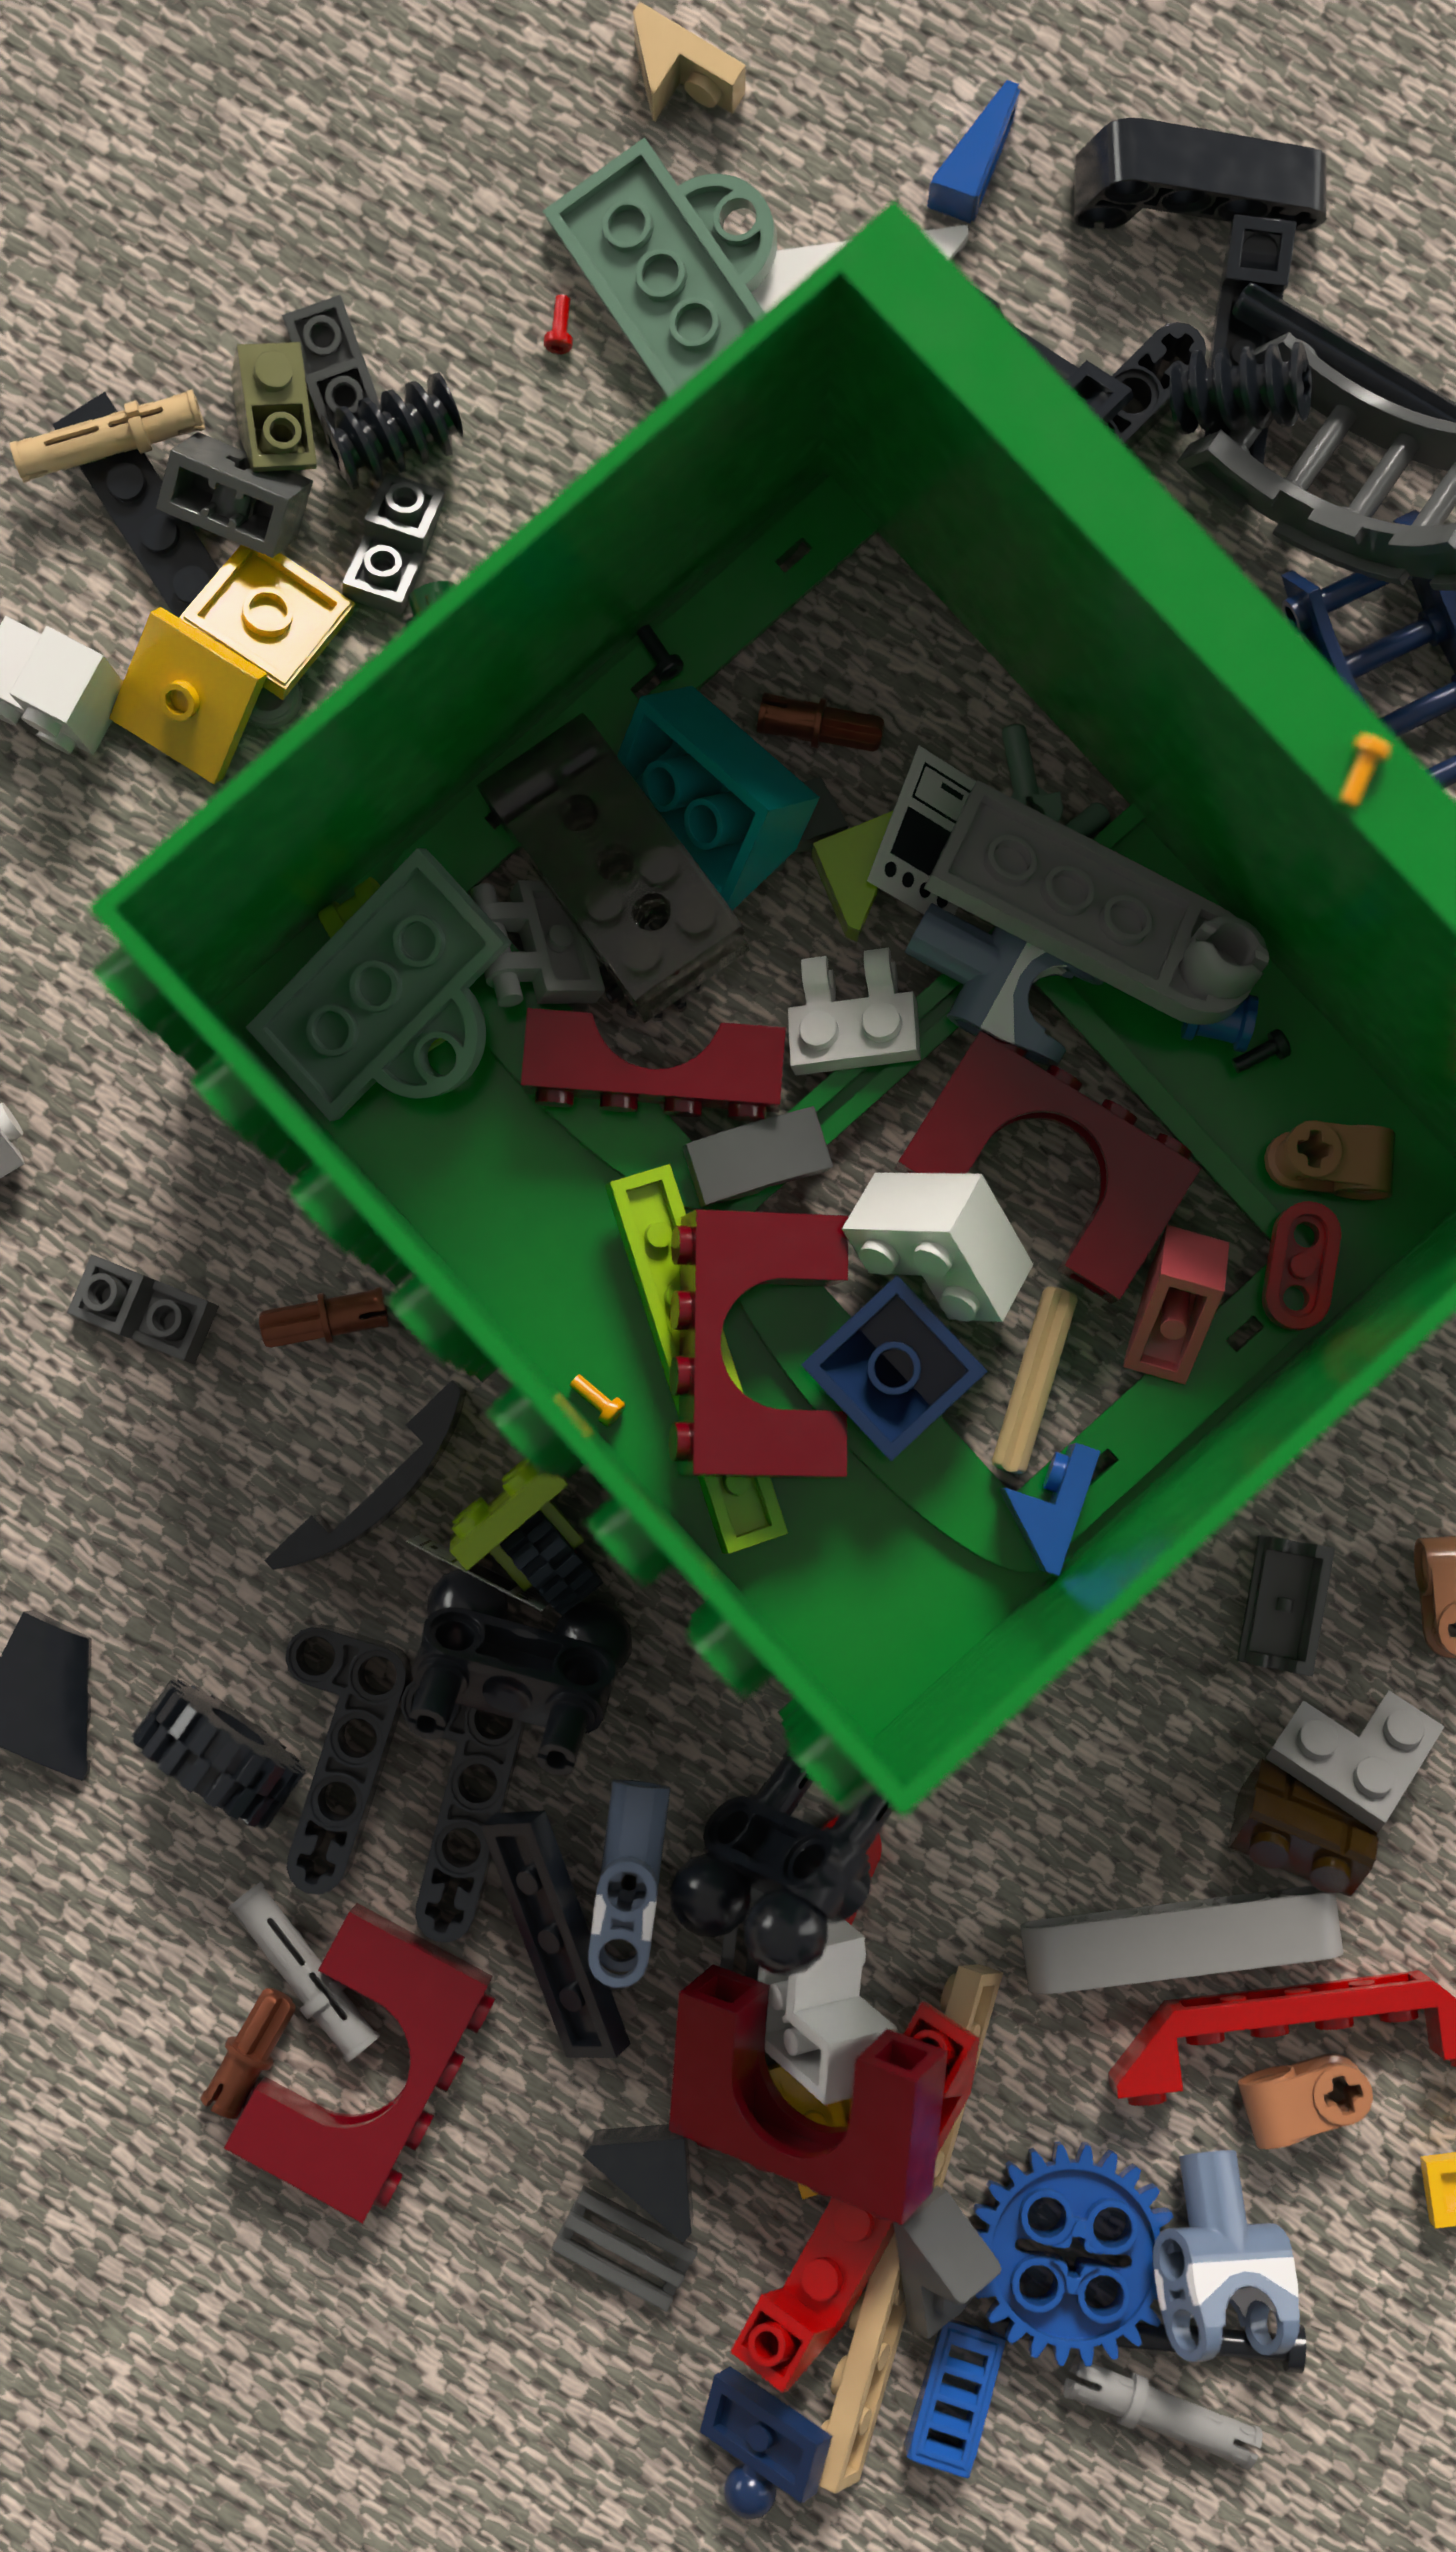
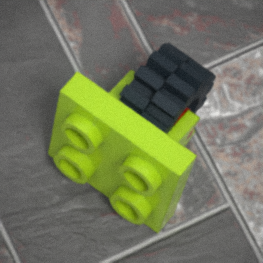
M524 1458L502 1477V1487L505 1489L489 1504L480 1496L452 1520L454 1526L451 1529L454 1533L450 1536V1552L466 1571L490 1553L524 1592L533 1586L564 1617L603 1584V1581L577 1548L584 1542L582 1535L551 1500L568 1486L566 1477L560 1478L556 1475L553 1478L550 1474L544 1477Z

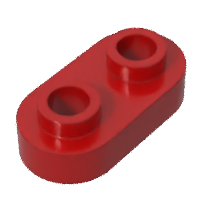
M1312 1201L1297 1203L1284 1210L1278 1216L1273 1226L1262 1291V1305L1267 1317L1276 1326L1285 1330L1299 1331L1318 1324L1327 1314L1331 1304L1341 1243V1226L1336 1215L1323 1204ZM1297 1225H1307L1312 1229L1314 1242L1310 1247H1302L1295 1241L1294 1230ZM1289 1287L1299 1289L1304 1296V1304L1298 1311L1289 1309L1284 1303V1292Z

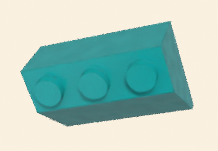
M693 686L640 696L600 801L724 914L733 911L797 849L820 797Z

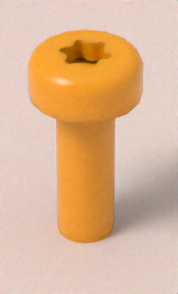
M1365 734L1359 735L1355 741L1353 748L1360 753L1339 798L1342 802L1352 806L1358 805L1377 760L1386 761L1391 751L1390 745L1386 742Z
M580 1374L569 1385L601 1413L598 1420L605 1426L613 1424L625 1409V1403L619 1397L611 1401Z

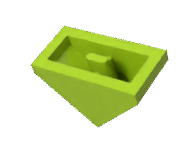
M893 811L813 843L811 857L846 938L856 942L879 890L878 887L869 883L867 879Z

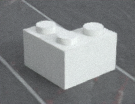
M5 615L0 624V719L15 726L21 717L27 724L39 730L37 736L54 748L71 754L74 747L77 746L94 755L112 723L109 717L123 681L104 655L48 626L40 634Z
M874 1173L842 1228L858 1254L861 1263L869 1273L880 1275H922L947 1318L963 1322L971 1320L1003 1322L1033 1266V1262L982 1174Z
M845 1920L833 1924L828 1923V1941L823 1956L806 1972L791 1976L775 1975L762 1969L760 1966L758 1972V1981L770 1985L765 2052L824 2105L852 2098L855 2059L886 2029L897 2032V2027L859 1996L862 1966L866 1960L865 1936Z

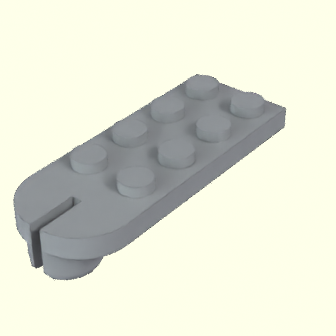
M978 780L969 793L924 889L1155 1009L1190 1024H1213L1232 1015L1247 998L1253 986L1263 976L1262 970L1268 965L1269 953L1264 938L1257 928L1246 920L1236 917L1221 906Z

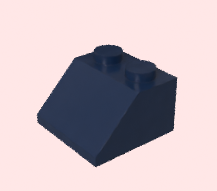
M898 1275L801 1364L890 1461L898 1456L988 1372Z

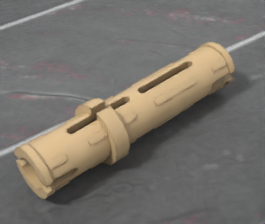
M193 389L143 405H139L137 400L124 404L125 410L112 413L111 415L74 424L36 437L10 442L11 453L23 483L53 472L66 470L137 448L140 454L153 450L152 444L198 430H205L204 420Z

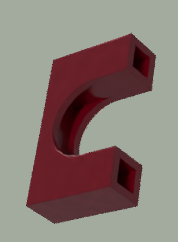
M980 1030L894 1169L900 1173L967 1174L987 1141L999 1130L1010 1124L1024 1120L1040 1119L1052 1121L1069 1128L1086 1143L1092 1152L1098 1167L1100 1187L1097 1203L1090 1218L1057 1271L1110 1304L1119 1301L1195 1180L1201 1167L1189 1160L1192 1151L1178 1140L1163 1133H1159L1157 1138L1154 1139L1135 1127L1134 1124L1137 1121V1117L1123 1106L1108 1099H1104L1100 1105L1080 1093L1079 1091L1083 1084L1070 1073L1054 1065H1050L1047 1071L1024 1058L1028 1051L992 1038Z
M696 1209L681 1217V1226L674 1227L671 1240V1256L673 1264L681 1265L680 1291H674L672 1295L670 1318L673 1330H680V1356H674L671 1361L670 1390L673 1396H679V1422H673L670 1427L669 1454L671 1461L678 1462V1476L815 1479L847 1477V1414L844 1411L774 1409L753 1401L739 1390L725 1368L721 1352V1332L726 1315L733 1303L752 1286L771 1284L830 1287L848 1281V1238L842 1230L848 1216Z
M356 1903L345 1918L318 1971L382 2005L396 2018L405 2033L410 2051V2069L405 2087L392 2101L379 2109L363 2114H341L329 2111L275 2081L264 2077L251 2095L224 2149L363 2224L372 2205L382 2210L386 2209L403 2176L402 2173L393 2169L404 2146L413 2151L417 2150L434 2117L433 2114L423 2110L435 2087L447 2093L465 2056L454 2051L466 2028L478 2034L496 1998L485 1993L493 1977L492 1975Z
M712 1964L679 1992L669 2131L693 2140L703 2148L717 2150L745 2161L760 2171L774 2173L809 2187L819 2195L831 2196L866 2210L878 2219L890 2220L903 2225L933 2192L948 2051L886 2029L855 2059L849 2126L833 2127L817 2123L795 2110L778 2091L770 2076L765 2059V2035L770 1985Z

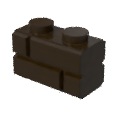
M1263 1759L1258 1761L1238 1794L1233 1816L1235 1820L1231 1827L1228 1848L1250 1856L1253 1862L1262 1867L1280 1868L1307 1879L1323 1892L1341 1893L1352 1897L1376 1861L1379 1841L1378 1833L1275 1764Z

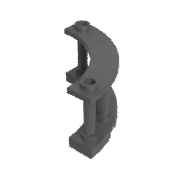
M1289 332L1257 347L1254 351L1257 364L1264 363L1268 345L1276 343L1279 347L1282 361L1289 362L1293 343L1302 340L1296 339ZM1304 341L1302 342L1306 350L1312 376L1311 407L1327 417V419L1286 478L1279 476L1250 455L1249 448L1263 430L1253 427L1250 421L1244 429L1230 431L1228 435L1219 430L1191 442L1176 462L1201 485L1240 514L1248 504L1262 515L1276 522L1278 525L1274 529L1273 535L1310 555L1343 569L1403 586L1409 576L1432 579L1430 585L1433 590H1456V522L1443 525L1456 506V422L1412 411L1366 390L1317 357L1314 349ZM1348 431L1386 449L1387 452L1349 507H1339L1307 492V490ZM1411 460L1448 471L1412 525L1386 522L1372 518Z

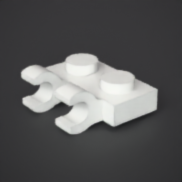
M889 947L864 951V969L869 997L836 1001L835 974L833 970H828L827 956L801 960L806 1005L788 1008L790 1066L796 1076L921 1060L917 1000L913 991L898 993L897 968L895 961L891 962Z

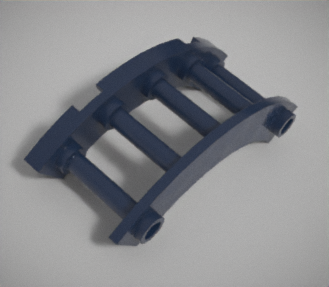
M1413 510L1393 520V523L1412 525L1420 512ZM1293 570L1281 575L1288 597L1282 601L1285 619L1366 706L1367 704L1354 679L1427 643L1434 647L1440 645L1455 673L1451 676V683L1379 718L1396 738L1456 709V590H1433L1430 585L1432 579L1409 576L1408 580L1412 581L1423 611L1418 613V620L1344 656L1328 614L1390 583L1373 579L1360 573H1352L1320 589ZM1456 755L1426 769L1444 789L1456 783Z

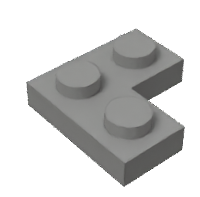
M1388 1691L1358 1737L1303 1700L1266 1759L1378 1833L1387 1822L1445 1726L1393 1692Z

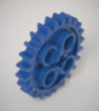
M1060 2141L1054 2143L1052 2161L1044 2162L1043 2158L1034 2148L1028 2149L1031 2169L1023 2172L1017 2165L1008 2161L1005 2163L1012 2182L1007 2187L991 2180L986 2183L990 2192L997 2200L994 2206L975 2204L973 2207L974 2212L987 2223L985 2229H976V2231L998 2259L1002 2269L996 2278L976 2294V2297L988 2298L996 2296L997 2299L986 2312L987 2318L991 2323H995L1009 2316L1011 2320L1005 2332L1007 2341L1013 2344L1027 2332L1030 2335L1028 2351L1031 2357L1037 2358L1048 2343L1053 2345L1054 2358L1059 2366H1064L1070 2348L1078 2349V2353L1086 2367L1092 2366L1094 2346L1102 2345L1113 2360L1118 2359L1116 2338L1124 2335L1130 2342L1140 2346L1142 2341L1135 2324L1140 2319L1157 2327L1161 2324L1158 2316L1150 2307L1154 2299L1158 2300L1153 2267V2248L1155 2240L1160 2234L1159 2228L1166 2225L1174 2216L1168 2208L1150 2209L1149 2206L1155 2201L1160 2190L1153 2183L1136 2190L1134 2187L1139 2179L1141 2170L1132 2163L1117 2174L1115 2172L1117 2154L1110 2149L1105 2152L1098 2164L1093 2162L1092 2149L1087 2142L1081 2143L1075 2159H1069ZM1042 2197L1054 2198L1061 2205V2216L1058 2223L1048 2230H1037L1028 2223L1030 2206ZM1111 2207L1123 2210L1126 2224L1119 2237L1105 2241L1096 2238L1093 2233V2223L1098 2213ZM1072 2237H1078L1080 2244L1090 2253L1128 2255L1131 2261L1128 2266L1122 2267L1111 2265L1101 2260H1094L1093 2258L1077 2257L1074 2262V2268H1068L1061 2255L1055 2252L1021 2251L1015 2248V2242L1018 2239H1028L1052 2247L1069 2248ZM1033 2265H1043L1048 2267L1053 2273L1051 2288L1040 2297H1029L1019 2291V2281L1022 2273ZM1104 2275L1115 2278L1118 2291L1111 2304L1095 2308L1085 2302V2290L1093 2278Z

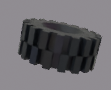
M174 1679L169 1681L131 1736L134 1738V1744L143 1749L142 1753L148 1760L158 1763V1768L167 1776L177 1779L180 1782L179 1785L190 1793L192 1791L203 1798L205 1803L213 1808H221L227 1816L237 1821L240 1818L247 1825L252 1827L258 1826L261 1829H266L306 1773L305 1767L299 1763L300 1760L294 1754L286 1751L287 1747L279 1740L271 1738L266 1734L267 1731L257 1724L250 1722L236 1709L233 1710L226 1706L222 1700L214 1695L209 1696L201 1688L194 1685L190 1686L185 1681L179 1679L177 1681Z

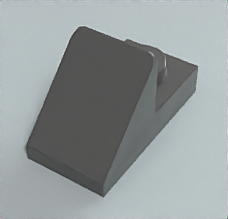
M939 2186L933 2188V2192L903 2225L893 2222L909 2329L927 2339H930L953 2318L959 2316L972 2303L971 2298L1002 2271L998 2259L947 2190Z

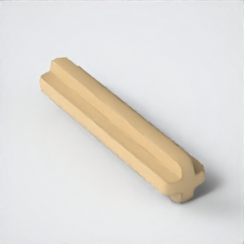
M1048 1286L1042 1292L992 1458L993 1466L1014 1474H1023L1027 1470L1078 1301L1077 1295L1068 1290Z

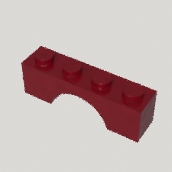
M527 1008L521 1086L525 1094L535 1095V1104L542 1106L573 1107L574 1098L600 1099L599 1108L607 1111L637 1112L638 1102L664 1104L663 1113L672 1116L700 1117L702 1116V1107L728 1109L727 1118L732 1120L756 1122L766 1119V1112L779 1113L786 1027L721 1022L708 1046L690 1061L671 1068L650 1069L631 1064L616 1055L603 1041L592 1013Z

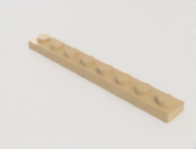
M980 1964L958 1966L957 1973H953L948 1978L943 1988L940 2008L947 2017L980 2038L976 2062L977 2067L1003 1972ZM966 2104L936 2157L933 2188L936 2186L943 2188ZM895 2233L869 2279L867 2290L862 2292L851 2312L849 2327L855 2332L849 2353L840 2360L832 2378L831 2393L836 2395L830 2420H826L820 2427L833 2437L819 2487L832 2493H837L860 2481L907 2315Z

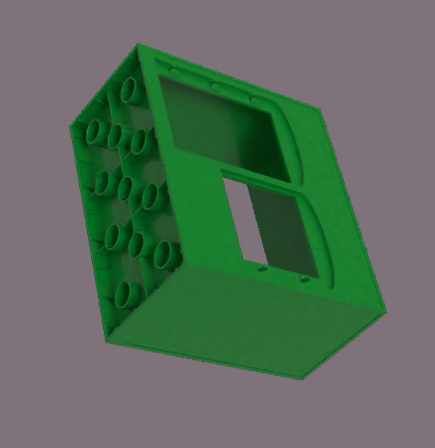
M895 200L887 205L87 907L120 943L91 969V972L151 1037L155 1034L177 1058L183 1057L196 1071L189 1078L191 1084L247 1145L253 1143L270 1162L275 1160L292 1178L294 1176L298 1178L297 1181L287 1188L288 1192L344 1254L348 1255L351 1253L364 1267L369 1265L380 1277L385 1275L396 1287L413 1272L415 1273L392 1293L386 1301L411 1331L445 1366L450 1363L458 1372L463 1369L471 1378L475 1375L482 1383L498 1368L509 1377L514 1385L485 1410L489 1417L544 1477L550 1474L553 1478L558 1475L560 1478L566 1476L569 1479L586 1464L614 1496L585 1521L587 1526L644 1589L673 1563L699 1589L707 1600L691 1614L692 1618L689 1620L691 1624L687 1627L689 1631L686 1633V1636L717 1673L744 1701H747L774 1675L794 1695V1698L778 1711V1714L783 1719L780 1723L786 1730L783 1735L789 1741L786 1747L811 1778L846 1815L877 1788L897 1812L904 1817L1456 1311V801ZM877 532L1130 804L1126 810L1092 840L1221 906L1236 917L1246 920L1257 928L1265 940L1269 961L1268 965L1262 970L1263 976L1249 993L1250 995L1258 996L1259 1003L1253 1035L1246 1052L1267 1042V1034L1275 1029H1279L1289 1041L1291 1055L1283 1060H1280L1275 1055L1241 1073H1237L1231 1060L1243 1054V1052L1234 1051L1232 1043L1203 1036H1195L1191 1041L1181 1039L1182 1021L1105 982L1102 985H1096L1075 976L1069 979L1058 975L1044 977L1034 982L1033 985L1174 1139L1192 1151L1191 1157L1269 1242H1271L1273 1226L1278 1216L1287 1208L1300 1202L1312 1201L1325 1205L1336 1215L1341 1226V1243L1331 1304L1327 1314L1318 1324L1307 1329L1290 1331L1276 1326L1267 1317L1262 1305L1266 1263L1217 1308L1185 1385L1145 1373L1069 1443H1079L1101 1451L1100 1455L1108 1449L1117 1460L1104 1469L1090 1483L1059 1576L1039 1570L1001 1495L1000 1488L1006 1487L941 1416L898 1456L890 1461L847 1415V1477L831 1479L771 1478L788 1534L730 1554H722L698 1476H678V1462H673L670 1458V1427L673 1422H679V1417L605 1185L618 1179L670 1164L685 1212L688 1214L696 1209L756 1212L763 1203L786 1183L767 1187L758 1194L701 1208L682 1149L685 1144L692 1141L669 1115L663 1113V1109L659 1104L638 1102L637 1112L602 1110L599 1108L600 1099L574 1098L573 1107L565 1108L535 1104V1095L525 1094L521 1086L527 1008L574 1011L568 1004H538L533 983L519 982L523 995L522 1002L512 1007H501L498 1005L494 988L487 985L483 973L469 989L476 997L484 1015L486 1043L478 1067L466 1082L453 1091L428 1098L400 1096L385 1089L376 1082L339 1120L329 1121L245 1028L331 939L318 917L320 910L334 901L341 905L355 895L354 887L369 877L374 878L381 886L417 848H426L466 893L469 894L473 887L485 880L613 766L639 701L634 692H638L655 675L654 669L657 663L637 635V631L641 627L649 624L670 655L678 654L684 663L680 674L669 681H662L647 695L689 686L699 690ZM803 541L810 551L787 572H784L779 565H782L789 559ZM589 722L608 747L611 758L607 761H602L566 786L567 794L556 801L553 797H550L511 824L512 826L507 830L502 824L494 829L487 821L494 819L496 816L485 801L483 794L487 791H492L528 766L527 758L537 751L544 755ZM1359 735H1370L1389 744L1391 751L1386 761L1377 760L1358 805L1352 806L1342 802L1339 798L1360 753L1353 748L1355 741ZM513 943L510 945L511 952H520ZM941 974L916 997L921 1060L833 1071L789 1112L814 1106L826 1145L828 1146L959 1028L948 1019L947 1014L963 984L945 974ZM445 1041L429 1051V1063L439 1074L447 1075L450 1073L456 1062V1053L453 1046L448 1041ZM1317 1120L1342 1125H1373L1392 1129L1395 1132L1392 1196L1381 1200H1353L1341 1198L1330 1193L1288 1189L1279 1186L1270 1178L1265 1168L1264 1157L1266 1149L1274 1138L1285 1132H1290L1294 1127L1305 1121ZM1300 1224L1294 1230V1239L1298 1245L1310 1247L1314 1242V1233L1309 1226ZM755 1285L741 1294L729 1309L723 1324V1331L742 1391L753 1401L774 1409L843 1411L801 1366L804 1361L851 1318L824 1286ZM1295 1287L1286 1289L1283 1296L1285 1305L1291 1310H1300L1304 1304L1302 1292ZM1253 1317L1262 1328L1251 1335L1235 1351L1226 1340ZM578 1374L582 1375L611 1401L619 1397L625 1403L624 1411L610 1426L603 1425L598 1420L601 1413L569 1386ZM1067 1444L1059 1453L1066 1454L1069 1444ZM1051 1460L1022 1485L1017 1492L1049 1502L1052 1491L1044 1489L1043 1485Z

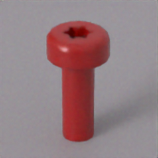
M557 295L555 297L552 331L545 333L543 341L544 348L548 352L558 355L570 352L573 346V338L567 333L571 299L566 295Z

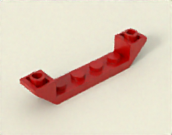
M1417 1970L1164 2000L1108 2072L1109 2084L1118 2099L1128 2098L1129 2105L1150 2106L1161 2104L1167 2101V2093L1183 2091L1177 2038L1185 2037L1186 2043L1189 2045H1211L1225 2041L1224 2032L1250 2029L1252 2037L1270 2038L1289 2034L1290 2024L1314 2022L1315 2028L1319 2030H1339L1354 2026V2017L1379 2014V2020L1382 2022H1406L1419 2018L1418 2009H1424L1429 2048L1442 2059L1450 2060V2065L1456 2067V1998L1430 1977Z
M921 2002L903 2035L948 2051L937 2147L938 2155L971 2094L980 2038L927 2002ZM832 2197L783 2288L761 2294L730 2353L780 2392L788 2391L846 2323L895 2233L893 2221L878 2219L866 2210Z

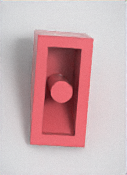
M1166 1226L1148 1271L1124 1359V1368L1186 1384L1225 1292L1230 1242L1174 1226Z

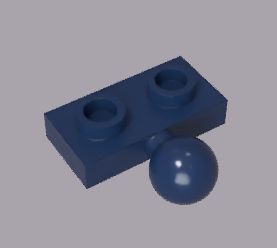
M731 2366L714 2375L700 2433L744 2463L734 2468L725 2481L724 2497L729 2509L740 2518L747 2520L758 2519L767 2514L772 2508L776 2499V2486L801 2504L816 2495L833 2436Z

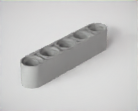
M1314 1885L1040 1919L1023 1923L1020 1926L1028 1992L1034 1994L1065 1993L1336 1958L1344 1954L1336 1894L1323 1892Z

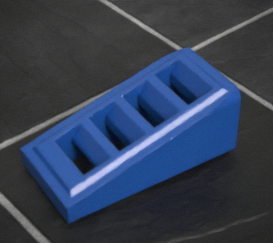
M1010 80L1004 83L935 173L929 186L928 208L970 224L971 221L975 222L1016 117L1021 90L1018 89V83Z
M955 2319L949 2321L938 2331L904 2441L907 2458L963 2478L970 2477L1006 2338L996 2337L989 2333L988 2330ZM951 2344L985 2355L983 2365H975L949 2356ZM944 2372L977 2383L974 2393L943 2383ZM938 2400L968 2410L966 2420L934 2410L936 2401ZM929 2428L960 2438L958 2446L927 2436Z

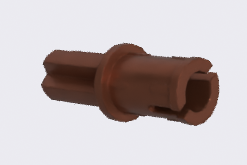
M764 692L759 710L757 732L811 742V747L818 749L820 742L874 752L879 749L882 742L884 719L880 716L827 707V699L820 698L819 703Z
M382 1287L327 1299L325 1293H319L317 1301L264 1310L259 1314L261 1337L265 1346L270 1348L325 1338L328 1344L334 1342V1336L378 1327H389V1318L386 1304H384L385 1297Z
M266 1988L261 1992L237 2037H228L225 2043L228 2052L209 2086L200 2097L201 2102L205 2106H210L213 2101H216L211 2111L228 2119H236L238 2117L240 2109L261 2071H267L273 2065V2059L270 2055L295 2012V2004L291 1997L279 1990Z

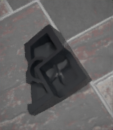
M36 1610L25 1611L22 1613L0 1657V1747L80 1781L85 1780L90 1771V1760H87V1719L91 1718L88 1670L91 1667L92 1638Z

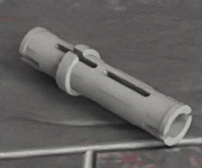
M260 1881L232 1903L228 1909L236 1915L265 1953L268 1960L276 1967L304 2005L299 2010L306 2019L311 2016L315 2018L342 2053L343 2059L347 2063L365 2050L380 2035L372 2029L343 1991L347 1986L318 1971L322 1962L268 1894L264 1884Z
M1076 2356L1072 2361L1068 2371L1093 2382V2385L1087 2386L1066 2377L1064 2384V2397L1066 2399L1076 2400L1116 2416L1117 2423L1127 2428L1133 2429L1138 2424L1238 2464L1243 2469L1250 2470L1254 2466L1258 2455L1250 2452L1249 2449L1234 2444L1233 2441L1238 2439L1261 2449L1263 2434L1260 2427L1248 2425L1176 2397L1168 2392L1149 2386L1148 2378L1133 2372L1129 2377H1126L1092 2363V2366L1086 2367L1080 2356Z

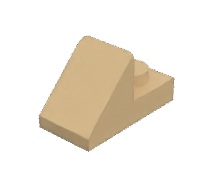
M639 2L633 11L634 37L653 121L657 120L680 83L684 85L686 92L701 105L713 108L717 104L733 114L745 95L746 65L642 2Z

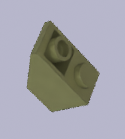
M301 343L237 344L231 379L239 437L252 472L316 469L317 460Z

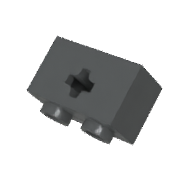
M197 432L170 450L156 509L273 558L297 539L313 480L290 470L252 472L245 451Z

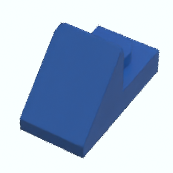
M1072 1443L1068 1445L1066 1454L1054 1453L1043 1485L1044 1489L1052 1491L1049 1502L1008 1488H1000L1001 1495L1040 1571L1052 1575H1060L1101 1452L1099 1450L1079 1443Z

